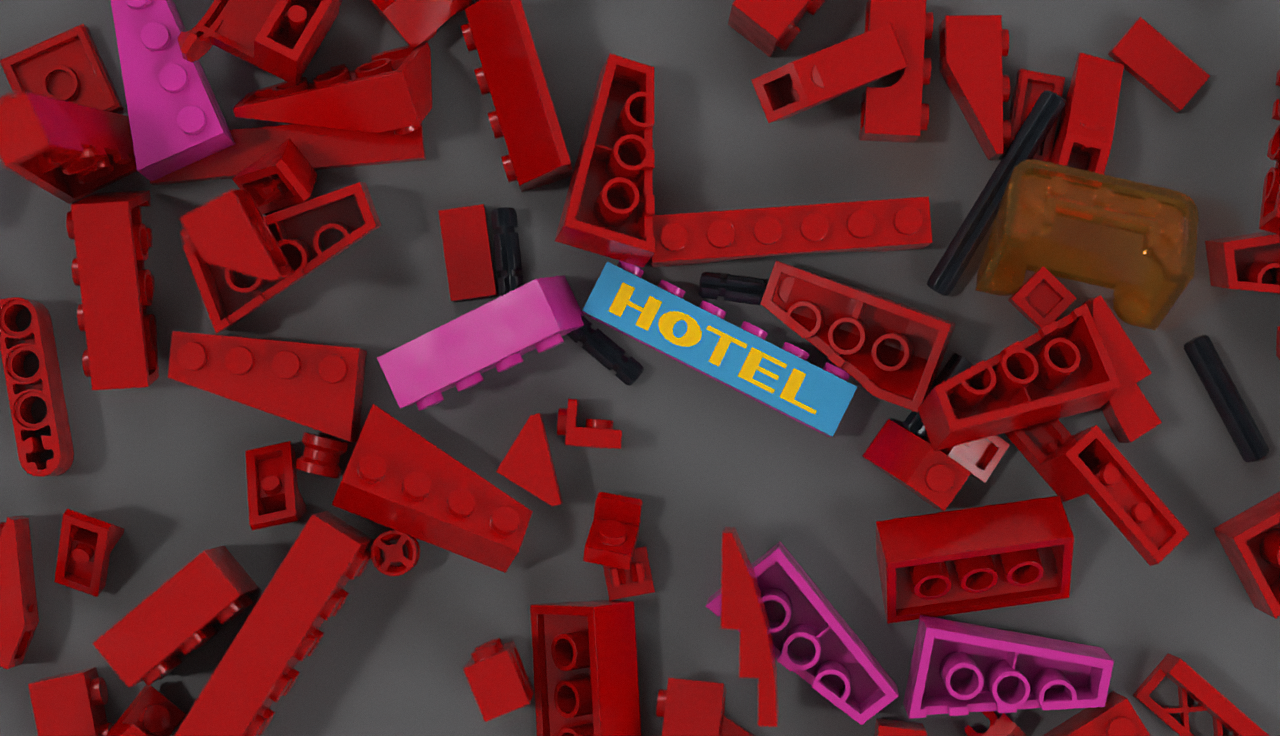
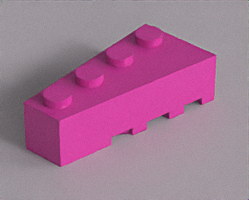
M111 0L137 171L152 182L234 145L235 142L200 61L189 62L183 59L177 38L181 32L187 31L174 1Z
M565 275L537 278L377 357V360L399 408L416 404L418 410L422 411L445 400L442 392L456 386L458 392L464 391L483 382L481 374L493 368H496L498 373L524 362L521 355L537 349L538 353H542L564 342L562 336L584 326L581 318L583 314Z
M781 541L751 564L769 619L776 661L812 685L814 690L860 725H863L899 697L897 684ZM721 588L709 597L705 605L718 617L721 616Z
M920 615L903 705L909 719L926 718V715L934 714L960 716L969 715V712L983 711L1011 713L1017 712L1016 710L1033 708L1059 710L1105 707L1114 660L1101 647Z

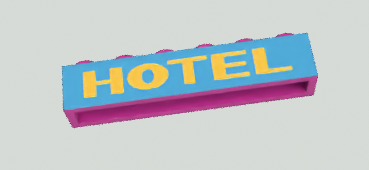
M608 261L606 262L582 310L584 315L827 437H833L857 389V386L848 382L850 375L847 372L829 363H826L824 368L821 369L807 362L809 353L790 343L784 342L782 348H779L765 341L768 333L748 322L743 321L741 327H737L724 320L727 312L703 300L698 307L683 299L686 292L664 280H661L659 285L656 286L642 279L645 271L633 264L619 261L616 266Z

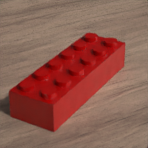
M329 511L312 514L174 736H261L276 713L270 709L273 701L277 703L282 695L286 696L300 675V672L294 669L298 661L302 662L307 655L310 657L324 637L325 632L319 629L324 620L328 621L331 616L335 617L346 602L350 593L345 591L344 587L349 579L353 581L356 576L360 577L369 565L371 551L368 549L374 539Z

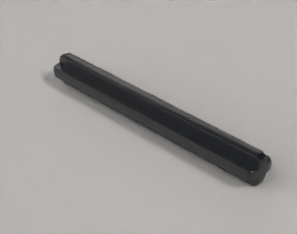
M1048 90L1040 95L929 277L927 285L930 289L942 296H948L1063 110L1066 101L1061 96Z

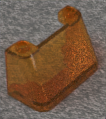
M1028 159L1022 161L1014 168L1007 183L978 269L975 291L998 296L1014 294L1023 284L1026 270L1036 272L1039 267L1044 266L1056 277L1113 289V309L1122 321L1133 326L1156 331L1194 277L1199 218L1198 208L1190 197L1179 191L1040 160Z

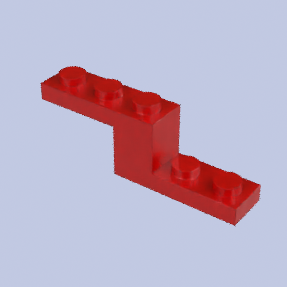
M1056 419L1005 433L1052 490L1060 496L1063 502L1089 494L1149 566L1159 564L1190 534L1097 424L1071 435L1064 425Z

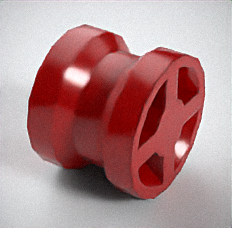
M304 432L302 443L305 448L303 455L297 458L295 468L325 477L340 479L342 469L339 462L341 455L347 452L349 443Z
M394 529L380 534L374 540L371 547V560L374 567L380 573L387 576H400L407 573L417 565L421 556V547L418 539Z

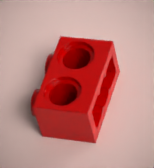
M499 637L475 647V651L470 653L472 658L463 670L484 721H490L530 704L534 689L514 640L502 644Z

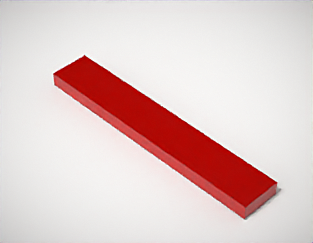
M423 121L420 128L402 135H396L393 130L370 133L300 124L229 130L235 142L234 145L152 182L150 181V184L163 185L233 178L289 138L314 170L426 160Z

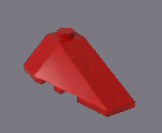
M778 260L775 261L760 303L800 337L805 338L826 355L837 367L842 368L873 396L919 413L917 408L925 400L938 373L956 323Z

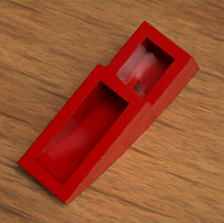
M1099 295L1089 298L1082 305L1086 303L1122 386L1101 409L1118 442L1131 443L1162 423L1137 385L1139 381L1152 374V372L1103 297Z

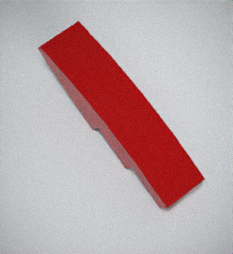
M725 527L722 532L721 629L740 630L739 678H759L758 726L777 727L779 719L777 666L769 619L755 572L735 527Z

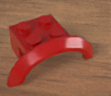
M214 0L196 26L187 32H181L177 40L183 59L186 61L195 62L199 60L214 45L296 86L337 18L340 0Z

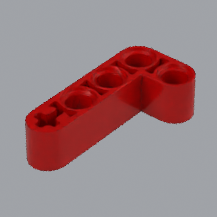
M22 297L0 299V351L20 464L28 474L35 477L61 475L71 467L74 461V448L50 313L42 303ZM27 307L31 313V323L26 330L20 331L16 325V316L21 309ZM34 352L39 359V368L33 376L29 377L23 368L24 360L29 354ZM38 398H42L47 406V414L38 423L31 414V407ZM51 430V435H41V437H36L35 431ZM47 449L53 450L54 458L42 462L40 453L46 452Z

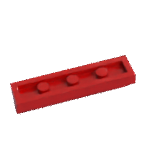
M1167 654L1133 693V696L1179 736H1194L1190 732L1188 712L1207 711L1213 716L1214 736H1269L1187 663L1171 654ZM1165 676L1178 686L1179 706L1161 707L1149 697ZM1187 695L1198 704L1188 705ZM1169 713H1180L1181 724ZM1222 725L1233 735H1223Z

